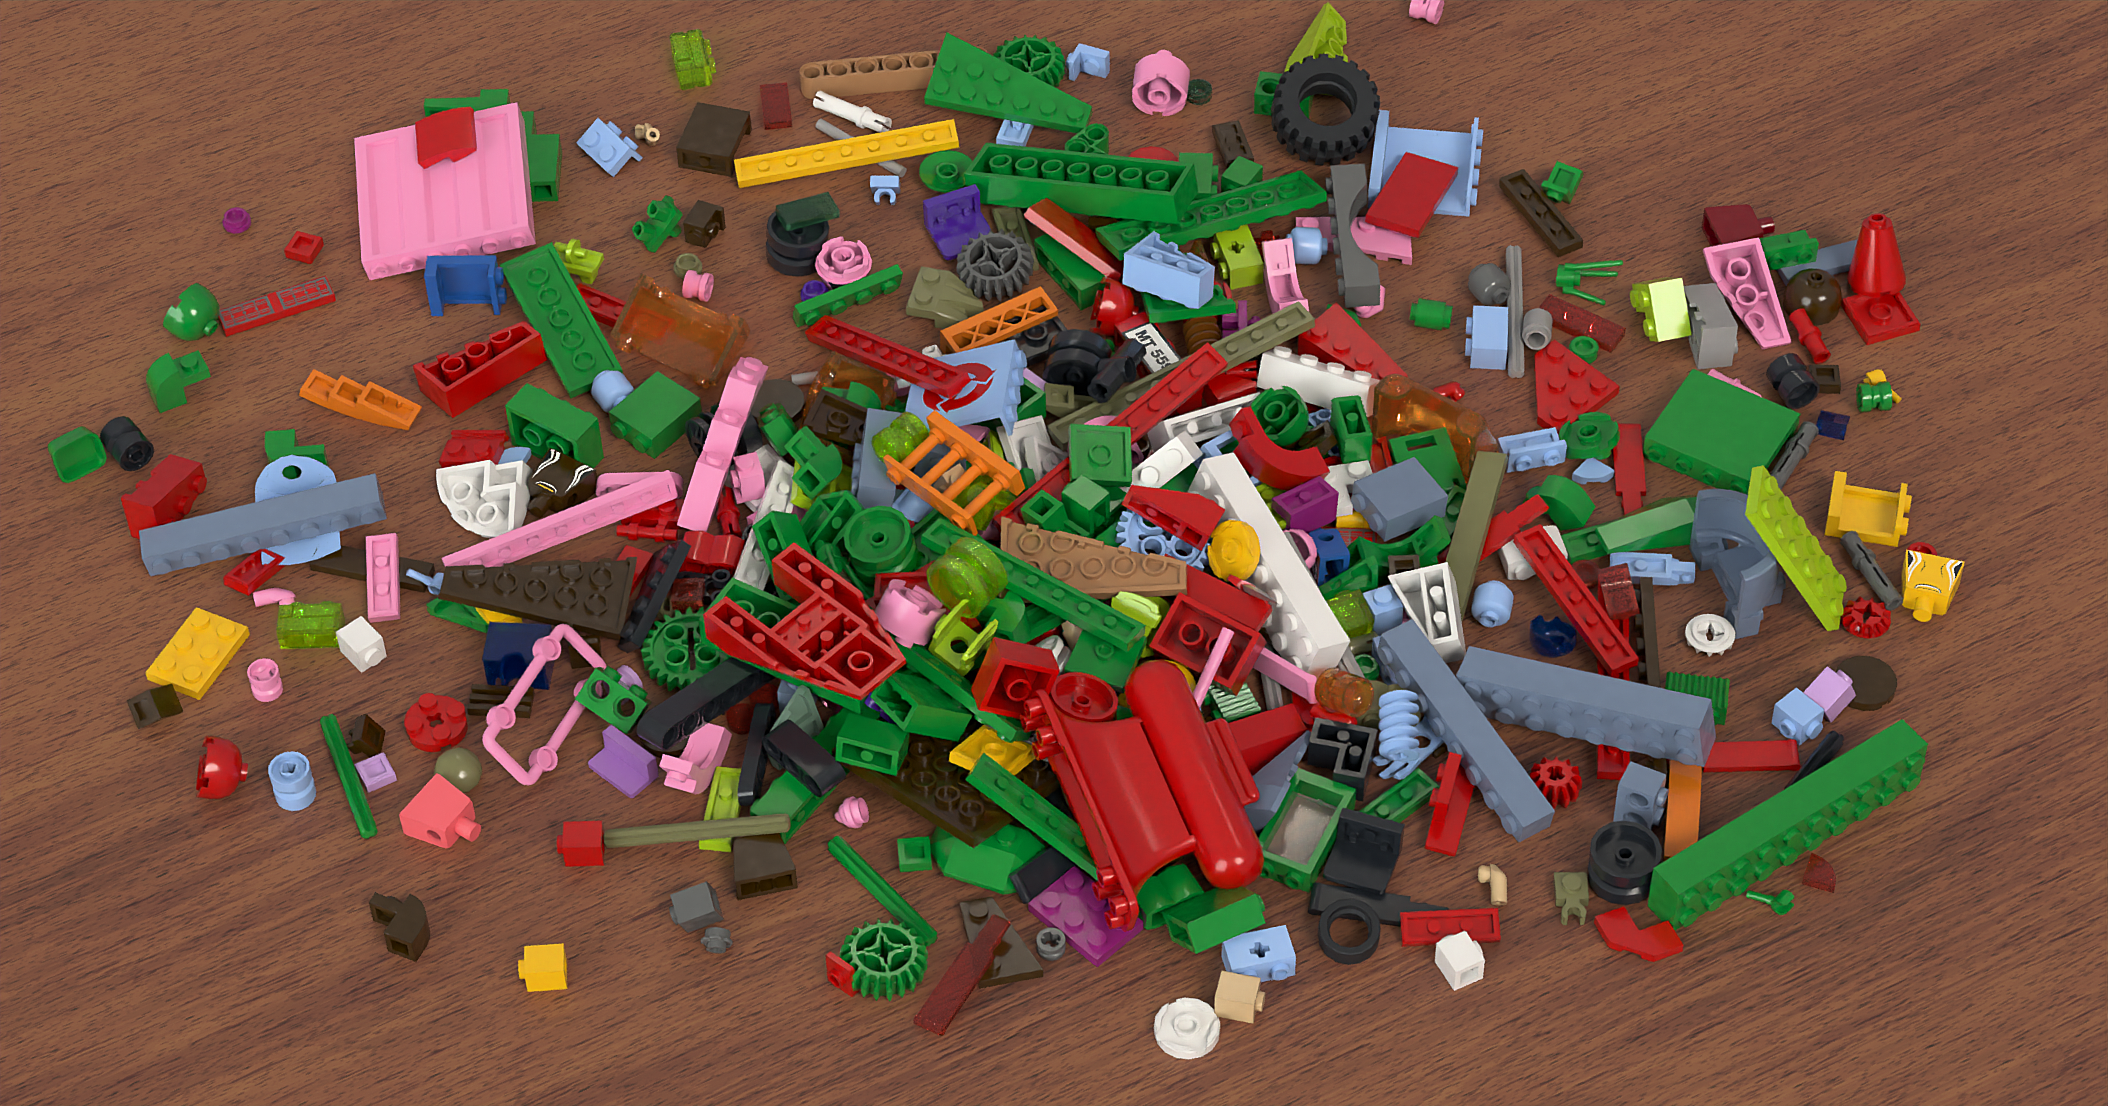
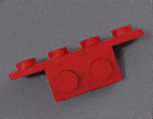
M1449 752L1447 763H1440L1435 781L1441 782L1440 789L1433 787L1429 806L1434 807L1425 849L1449 856H1456L1474 785L1469 782L1465 769L1460 764L1462 755Z

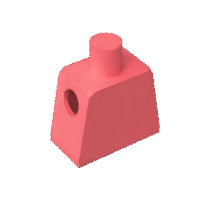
M438 773L433 776L399 814L404 834L445 849L450 848L460 836L473 842L481 832V825L474 822L475 812L471 799Z

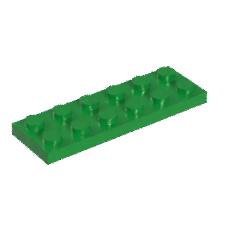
M552 242L499 265L503 267L504 278L530 326L541 334L545 353L570 399L591 390L593 380L603 371L616 370L623 373L618 360Z

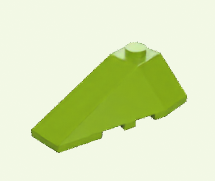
M1329 2L1324 4L1291 54L1284 72H1289L1290 66L1295 62L1302 64L1303 58L1313 56L1316 59L1319 57V54H1328V58H1335V55L1343 56V61L1348 62V56L1343 54V46L1347 44L1346 21Z

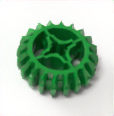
M1036 34L1033 37L1024 35L1023 38L1014 36L1012 41L1005 40L1003 46H997V51L993 53L994 57L1053 87L1060 85V81L1065 74V59L1061 48L1057 47L1054 41L1048 42L1047 37L1038 39Z
M877 918L874 925L865 921L862 929L854 927L852 935H846L844 945L840 949V958L854 967L855 970L852 981L853 991L861 989L863 998L873 994L876 1001L880 996H886L890 1001L893 994L903 998L905 990L914 992L916 983H922L924 973H926L928 968V950L924 946L922 936H917L915 928L906 930L904 921L899 925H894L892 918L888 923H881L879 918Z

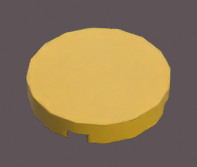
M1228 520L1220 523L1210 537L1213 540L1212 544L1208 545L1207 551L1209 565L1213 573L1227 581L1226 579L1230 574L1246 580L1254 573L1259 562L1261 550L1259 537L1254 528L1246 522Z

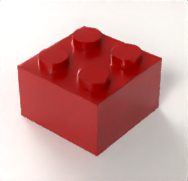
M993 637L971 687L977 708L980 711L1020 719V715L1026 713L1024 700L1031 699L1033 692L1038 689H1044L1049 695L1060 669L1050 649Z

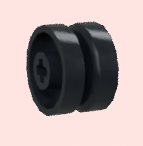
M794 204L781 207L769 216L766 227L767 241L765 254L768 263L776 271L784 275L796 277L807 276L817 272L815 267L816 257L822 251V245L828 241L830 229L828 220L822 212L811 206Z
M1079 329L1062 331L1053 336L1049 343L1047 360L1043 369V380L1050 384L1074 386V395L1089 396L1087 387L1098 373V364L1102 358H1111L1112 350L1103 338L1090 331Z
M1630 821L1611 822L1598 829L1592 837L1587 879L1590 888L1600 898L1614 904H1635L1648 898L1653 868L1658 866L1661 860L1662 848L1658 837L1649 828Z

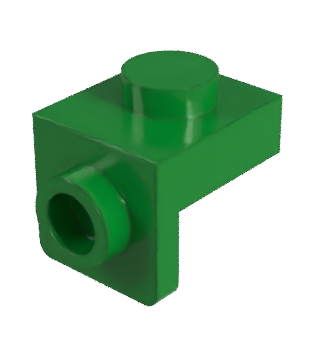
M1557 161L1548 181L1543 180L1541 184L1542 190L1550 201L1554 203H1561L1563 201L1570 204L1584 175L1583 171Z

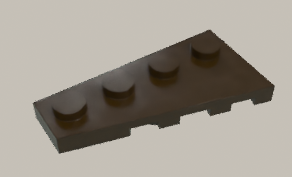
M821 389L802 428L807 426L817 437L855 446V443L861 444L868 409ZM901 437L897 457L905 459L909 452Z

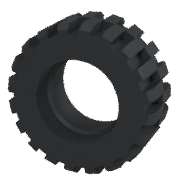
M1319 54V57L1316 59L1313 56L1305 57L1302 64L1299 62L1292 64L1289 72L1285 71L1282 74L1279 84L1276 86L1271 107L1273 131L1277 132L1276 138L1280 144H1287L1286 151L1291 155L1299 154V160L1306 163L1310 159L1315 161V165L1323 166L1324 162H1330L1332 166L1340 164L1343 158L1348 162L1355 158L1356 152H1363L1367 143L1371 141L1380 113V96L1377 95L1378 88L1374 81L1369 82L1370 74L1365 69L1361 71L1357 69L1358 64L1352 60L1349 63L1343 61V56L1335 55V58H1328V54ZM1328 94L1344 102L1351 113V117L1339 125H1319L1304 115L1299 104L1311 95Z

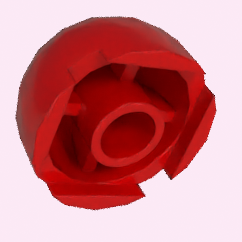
M1103 277L1100 283L1106 285L1103 291L1097 290L1090 320L1096 319V328H1089V331L1100 336L1111 337L1114 336V324L1137 315L1139 306L1134 305V295L1128 286L1118 280Z
M207 735L202 747H207V752L199 758L196 790L199 791L196 797L221 799L235 792L239 781H246L248 763L242 762V754L236 744L228 739Z

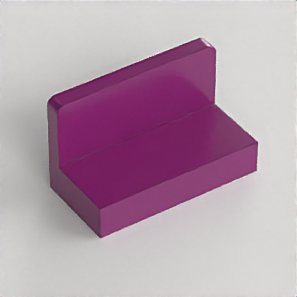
M1318 476L1272 498L1271 508L1286 520V530L1300 529L1308 534L1336 519L1339 492L1322 477Z

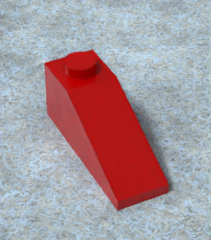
M1131 485L1121 504L1200 551L1203 550L1225 512V509L1220 507L1215 501L1207 499L1200 494Z

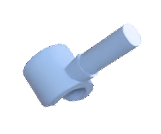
M409 568L407 570V576L428 585L427 588L431 594L439 595L444 573L438 572L431 578Z

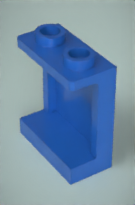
M496 255L427 256L424 279L431 316H443L445 304H492L494 315L501 314L502 304L507 303V289L501 286L503 285L504 273L503 267H498Z

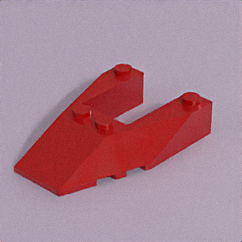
M792 543L772 559L774 584L801 605L771 629L727 596L703 614L706 638L728 655L858 700H862L906 664V658L890 634L885 632L879 623L878 616L865 602L862 592L796 543Z

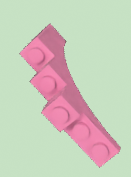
M740 357L736 367L733 366L727 378L719 407L712 419L703 450L696 462L677 522L678 526L693 531L707 532L712 522L742 432L769 367L763 365L756 358Z

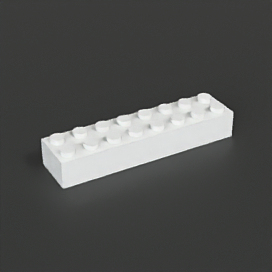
M1234 452L1203 459L1188 493L1200 494L1207 499L1215 501L1220 507L1225 509L1217 526L1228 520L1243 521L1252 526L1259 537L1261 550L1258 565L1254 573L1244 581L1253 584L1278 603L1268 602V604L1272 605L1273 611L1262 626L1267 630L1274 649L1278 651L1281 658L1310 675L1316 676L1317 682L1330 679L1350 643L1348 636Z

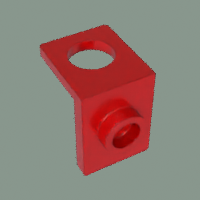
M831 951L825 955L828 981L850 997H853L861 990L853 991L852 988L853 975L855 973L854 967Z

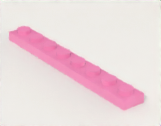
M666 470L443 557L445 568L446 566L463 565L501 567L503 563L517 561L678 498L673 477L670 471Z

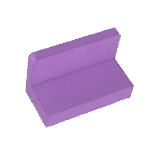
M610 725L602 732L605 748L590 759L588 765L590 769L626 796L634 798L659 777L656 757L613 725Z

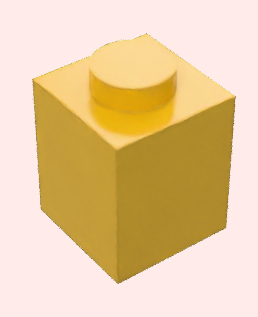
M564 943L524 946V959L518 960L519 979H525L528 992L567 989V958Z

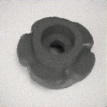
M720 927L705 929L704 937L701 938V943L706 946V950L716 954L725 953L726 948H730L733 941L730 939L731 932Z

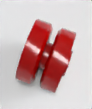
M1068 672L1058 676L1049 694L1051 701L1061 712L1082 721H1113L1118 706V697L1114 689L1107 682L1094 675L1082 672Z

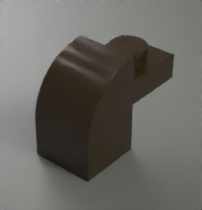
M375 892L369 901L373 921L388 926L383 932L388 951L417 962L430 940V927L423 903L412 894H409L404 903H402L393 896L386 897Z

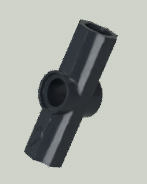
M1129 338L1125 340L1111 358H1102L1098 364L1097 375L1087 387L1089 396L1096 399L1098 403H1106L1123 383H1132L1136 378L1137 366L1147 354L1145 345L1138 342L1136 338Z

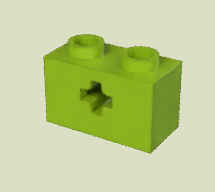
M1248 225L1240 226L1237 230L1233 231L1225 230L1215 233L1214 242L1210 243L1211 254L1214 260L1218 259L1220 277L1222 280L1226 279L1230 290L1262 284L1264 263Z

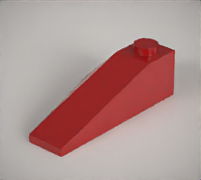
M1293 703L1228 723L1252 776L1307 731Z

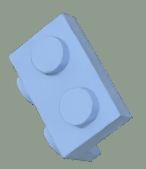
M599 118L594 121L576 142L613 177L631 156L638 161L643 158L636 151L639 146L627 136L624 139L620 136L623 132L611 121L605 124Z
M1554 427L1498 438L1497 447L1500 453L1507 454L1508 463L1506 471L1509 473L1565 462L1567 444L1565 440L1559 439Z

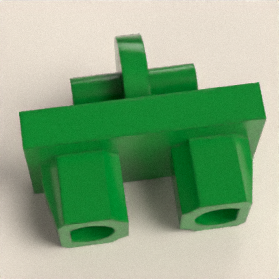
M667 195L664 196L662 201L652 200L647 207L648 220L646 222L637 221L632 227V232L636 239L642 241L650 252L655 253L669 235L678 237L682 232L678 222L683 214L674 205V199Z

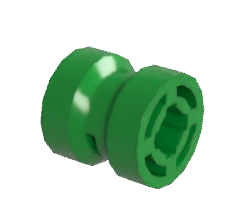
M1881 381L1875 386L1869 383H1858L1856 387V402L1859 412H1870L1875 408H1878L1880 411H1890L1892 408L1890 383L1888 381Z

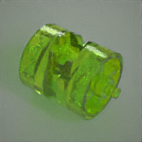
M904 412L893 420L889 427L883 428L872 437V447L877 457L884 464L883 457L887 454L900 463L929 436V432L925 424L916 415Z

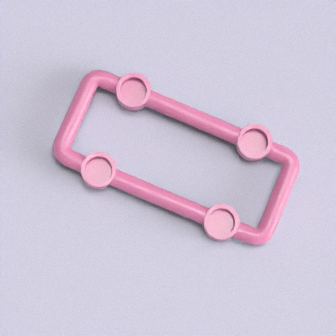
M567 624L557 625L549 636L540 638L535 642L532 648L533 660L504 703L492 707L486 717L488 727L483 734L482 741L484 747L522 785H533L543 772L551 771L556 767L558 762L556 751L585 709V706L580 702L574 701L547 744L531 752L529 756L531 768L528 772L495 741L496 736L501 730L511 728L516 720L514 709L545 663L559 658L561 654V639L564 637L594 669L597 667L606 668L604 660ZM588 679L577 683L574 688L575 698ZM603 680L598 681L595 687L596 693L600 697H602L601 683Z

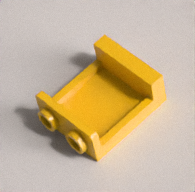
M1835 471L1825 535L1841 538L1850 531H1856L1863 542L1898 547L1900 535L1906 536L1909 518L1903 517L1904 513H1909L1912 496L1906 495L1908 484L1901 483L1899 493L1845 485L1847 473Z

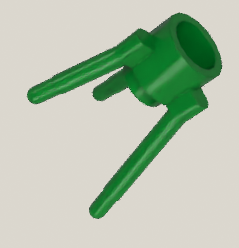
M1610 260L1559 264L1556 287H1562L1563 294L1575 295L1588 301L1605 305V300L1574 289V286H1580L1582 276L1617 277V271L1583 269L1621 266L1623 261Z
M826 544L818 549L816 556L820 562L837 574H840L842 569H844L857 589L862 592L865 600L871 598L851 568L848 559L842 557L837 545Z

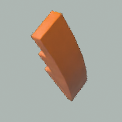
M315 369L312 370L299 393L300 397L347 416L403 430L410 429L422 409V406L371 381L366 386H363L343 375L336 380Z
M1670 760L1663 861L1668 860L1698 842L1701 766L1685 765L1679 761Z

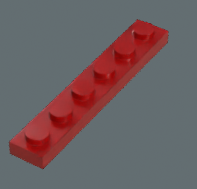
M1539 524L1514 535L1513 543L1608 674L1612 677L1637 666L1639 657L1543 526Z

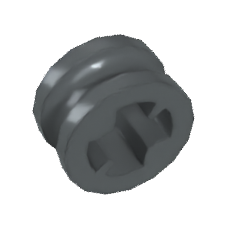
M1053 927L1041 930L1036 938L1038 955L1049 961L1061 958L1066 950L1064 933ZM1051 941V943L1056 944V946L1051 947V945L1046 944V942Z

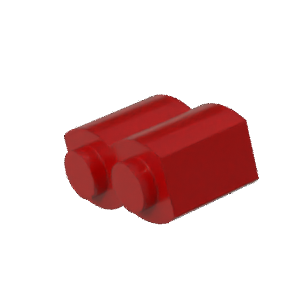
M705 531L685 532L683 541L691 545V548L679 572L691 571L712 575L718 569H725L730 572L731 578L734 577L745 547L744 539L731 534L714 536Z

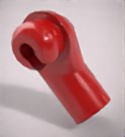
M1319 703L1310 710V716L1313 719L1316 717L1357 725V719L1349 712H1329Z

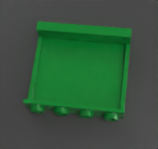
M1692 369L1646 434L1643 457L1673 469L1680 474L1701 481L1708 486L1717 489L1733 490L1748 495L1752 468L1762 465L1766 469L1769 467L1785 441L1793 438L1797 433L1801 413Z

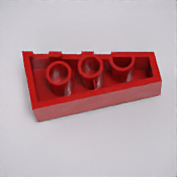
M525 321L490 334L487 341H472L465 344L462 351L452 355L445 352L436 356L437 361L427 365L420 362L412 366L420 392L454 418L545 362L547 356L541 334Z

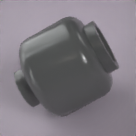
M1479 264L1472 269L1468 276V289L1483 305L1501 304L1508 298L1511 280L1496 264Z

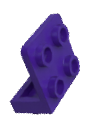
M976 184L923 200L924 225L945 260L956 259L958 254L961 253L962 245H968L969 237L978 239L979 232L987 235L991 229L981 213L980 191Z

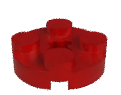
M433 693L421 695L418 702L409 708L404 719L406 734L414 747L426 752H439L441 747L451 744V748L456 746L463 740L468 730L464 705L454 698ZM435 720H441L443 724H436L435 727H431L430 723Z

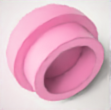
M852 796L843 801L834 817L838 822L845 824L847 827L856 829L862 827L863 823L868 822L869 811L863 798L856 799Z

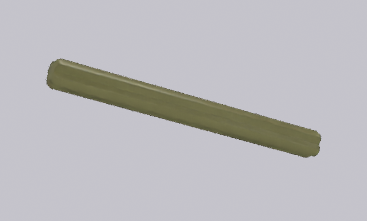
M784 813L608 829L604 833L603 838L605 847L618 848L785 833L789 831L791 822L789 815Z

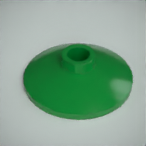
M946 150L933 153L921 163L919 168L920 179L928 188L938 192H952L966 187L964 173L973 161L967 155L957 151Z

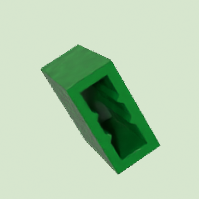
M657 371L609 411L611 431L617 438L624 439L632 444L640 453H646L655 459L686 433V421L693 417H698V414L702 412L701 399Z
M896 672L875 688L870 696L903 731L958 742L973 716L966 708L953 703L951 700L952 696L947 692L931 686L929 679Z
M1242 886L1234 889L1214 888L1162 911L1171 940L1195 954L1266 923L1262 913L1265 912V906L1261 897Z

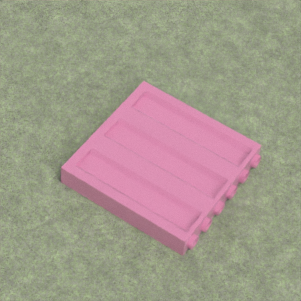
M517 102L475 111L477 151L455 163L446 157L427 169L419 165L415 125L354 138L361 262L369 280L424 269L427 256L488 255L536 244L525 122Z

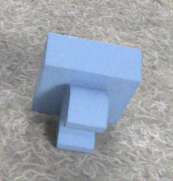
M870 176V187L872 193H875L874 200L876 205H880V197L884 194L889 195L891 205H895V194H900L899 176Z

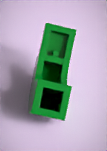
M1434 515L1410 537L1396 543L1378 544L1359 536L1347 547L1350 553L1349 569L1366 558L1375 556L1378 562V585H1387L1388 556L1419 555L1420 568L1439 564L1436 554L1451 542L1444 519Z

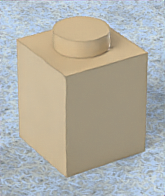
M1222 971L1215 994L1214 1013L1217 1017L1254 1023L1256 1011L1262 1012L1266 993L1260 991L1261 978Z

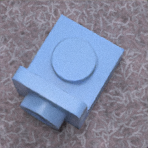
M1079 43L1075 51L1067 57L1066 68L1069 69V80L1075 81L1080 72L1106 78L1110 72L1109 51Z

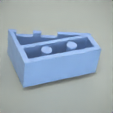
M1153 231L1124 253L1123 284L1133 287L1139 292L1157 295L1163 300H1172L1182 303L1188 308L1199 309L1213 298L1215 266L1191 252L1187 253V255L1178 251L1177 244L1174 242L1166 244L1160 240V234Z

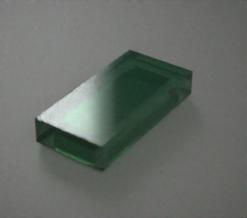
M829 192L776 205L775 210L786 231L839 218L840 212Z

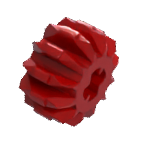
M1557 755L1552 761L1543 757L1540 764L1534 763L1531 768L1530 778L1553 809L1559 804L1567 808L1570 802H1576L1580 789H1582L1581 776H1579L1578 766H1571L1569 759L1562 762L1559 761Z

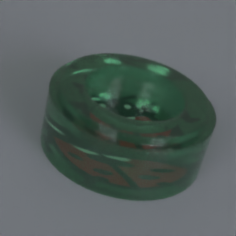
M1203 79L1189 81L1186 100L1194 105L1208 103L1212 98V85Z

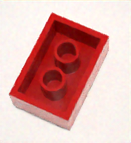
M1179 592L1149 647L1155 655L1186 667L1191 674L1200 678L1222 628L1233 631V637L1211 684L1237 697L1267 642L1261 633Z

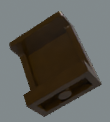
M697 102L676 146L678 167L732 177L735 170L734 155L744 134L750 135L752 131L750 111Z

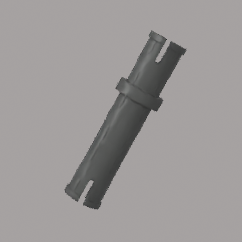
M1805 421L1801 424L1795 436L1787 441L1785 445L1786 450L1770 473L1771 476L1776 478L1780 490H1782L1800 460L1808 455L1809 446L1819 433L1818 427L1812 422Z
M1856 531L1844 534L1840 539V544L1852 558L1853 567L1861 571L1880 600L1884 602L1886 610L1891 611L1898 608L1904 599L1876 562L1875 553L1871 549H1867Z

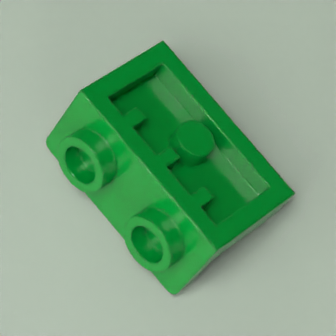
M1806 230L1759 238L1769 270L1816 262L1819 242L1817 238L1810 239Z

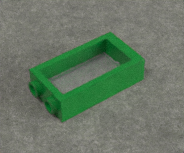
M1298 768L1290 780L1291 785L1276 814L1266 824L1258 838L1264 856V866L1259 876L1284 883L1292 889H1300L1310 893L1312 884L1319 877L1336 842L1339 815L1342 808L1355 809L1356 789Z

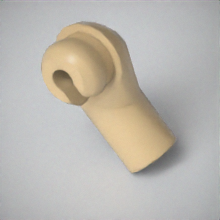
M644 123V125L637 124L635 126L636 139H645L646 144L649 146L658 144L660 138L658 129L653 128L649 123Z

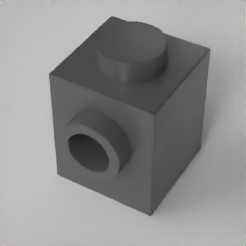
M707 881L670 894L673 906L669 907L672 920L675 925L679 924L687 933L724 920L716 890Z

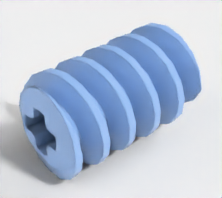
M1391 691L1379 698V706L1381 708L1379 710V718L1381 719L1379 722V729L1381 731L1379 733V741L1381 743L1379 745V753L1386 759L1408 762L1419 758L1417 751L1410 750L1419 746V741L1411 738L1419 734V729L1412 726L1419 722L1418 716L1413 715V713L1418 712L1419 706L1412 703L1418 700L1419 696L1412 691Z

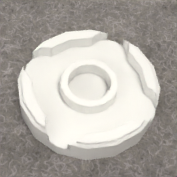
M1186 997L1176 999V1002L1170 1005L1167 1003L1162 1006L1155 1016L1154 1035L1157 1044L1165 1053L1175 1058L1194 1059L1202 1057L1213 1050L1219 1041V1018H1217L1214 1009L1209 1004L1199 999Z

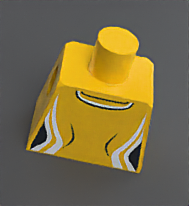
M1906 549L1901 572L1902 597L1904 599L1902 605L1905 608L1914 609L1913 617L1921 622L1929 621L1932 618V614H1946L1960 585L1965 562Z

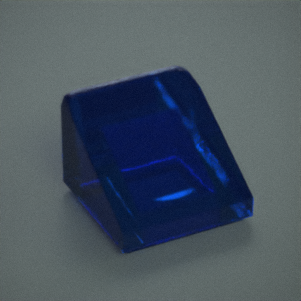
M1821 410L1816 424L1819 429L1818 435L1844 440L1850 416Z

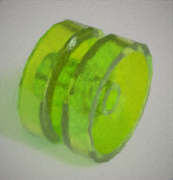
M968 537L956 539L947 548L944 555L939 556L926 572L927 582L932 592L950 611L963 599L970 600L961 616L965 618L977 617L988 606L990 600L995 599L1008 584L1005 568L995 553L983 543Z

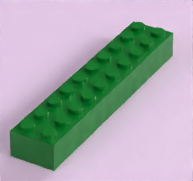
M1901 719L1654 867L1647 906L1662 922L1668 920L1675 931L1682 926H1690L1700 915L1719 908L1723 901L1733 895H1741L1748 886L1758 880H1766L1779 867L1792 864L1799 855L1807 850H1815L1824 840L1832 835H1840L1847 826L1857 820L1863 821L1873 810L1880 806L1889 805L1901 793L1914 790L1921 781L1920 777L1925 763L1928 743Z

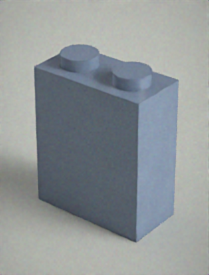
M1415 457L1354 481L1351 496L1354 510L1361 513L1372 531L1377 532L1384 542L1423 526L1434 515L1441 518L1444 517L1448 500L1446 492Z

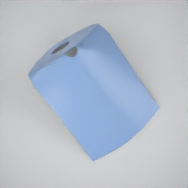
M295 455L280 457L278 460L267 465L258 477L255 485V502L337 483L336 478L328 466L313 458ZM294 465L299 467L302 473L296 479H288L283 476V469ZM335 531L266 549L285 557L279 565L305 563L341 549L340 532ZM263 551L261 552L262 565L269 564L275 559Z

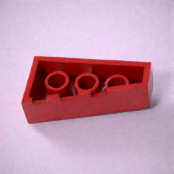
M1337 302L1315 320V327L1298 335L1299 356L1303 354L1312 355L1318 358V362L1325 364L1330 362L1338 363L1345 366L1344 370L1368 372L1372 375L1371 378L1380 380L1375 408L1388 415L1406 400L1408 375Z

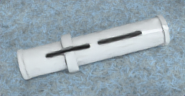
M818 91L815 95L821 98L822 101L816 98L813 100L815 108L855 122L856 126L864 129L867 127L880 133L889 131L883 125L891 128V118L876 114L869 107L856 106L823 91Z

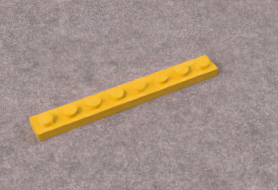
M954 119L735 159L734 164L739 188L959 148V141Z

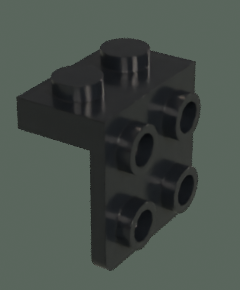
M1342 808L1339 815L1337 839L1324 868V879L1374 894H1384L1402 851L1405 824L1360 811Z

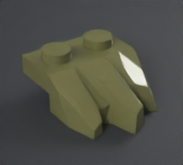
M923 266L919 270L906 306L907 315L934 319L935 328L941 329L948 328L984 311L982 301L975 296L974 291L971 288L968 289L965 283L952 272Z

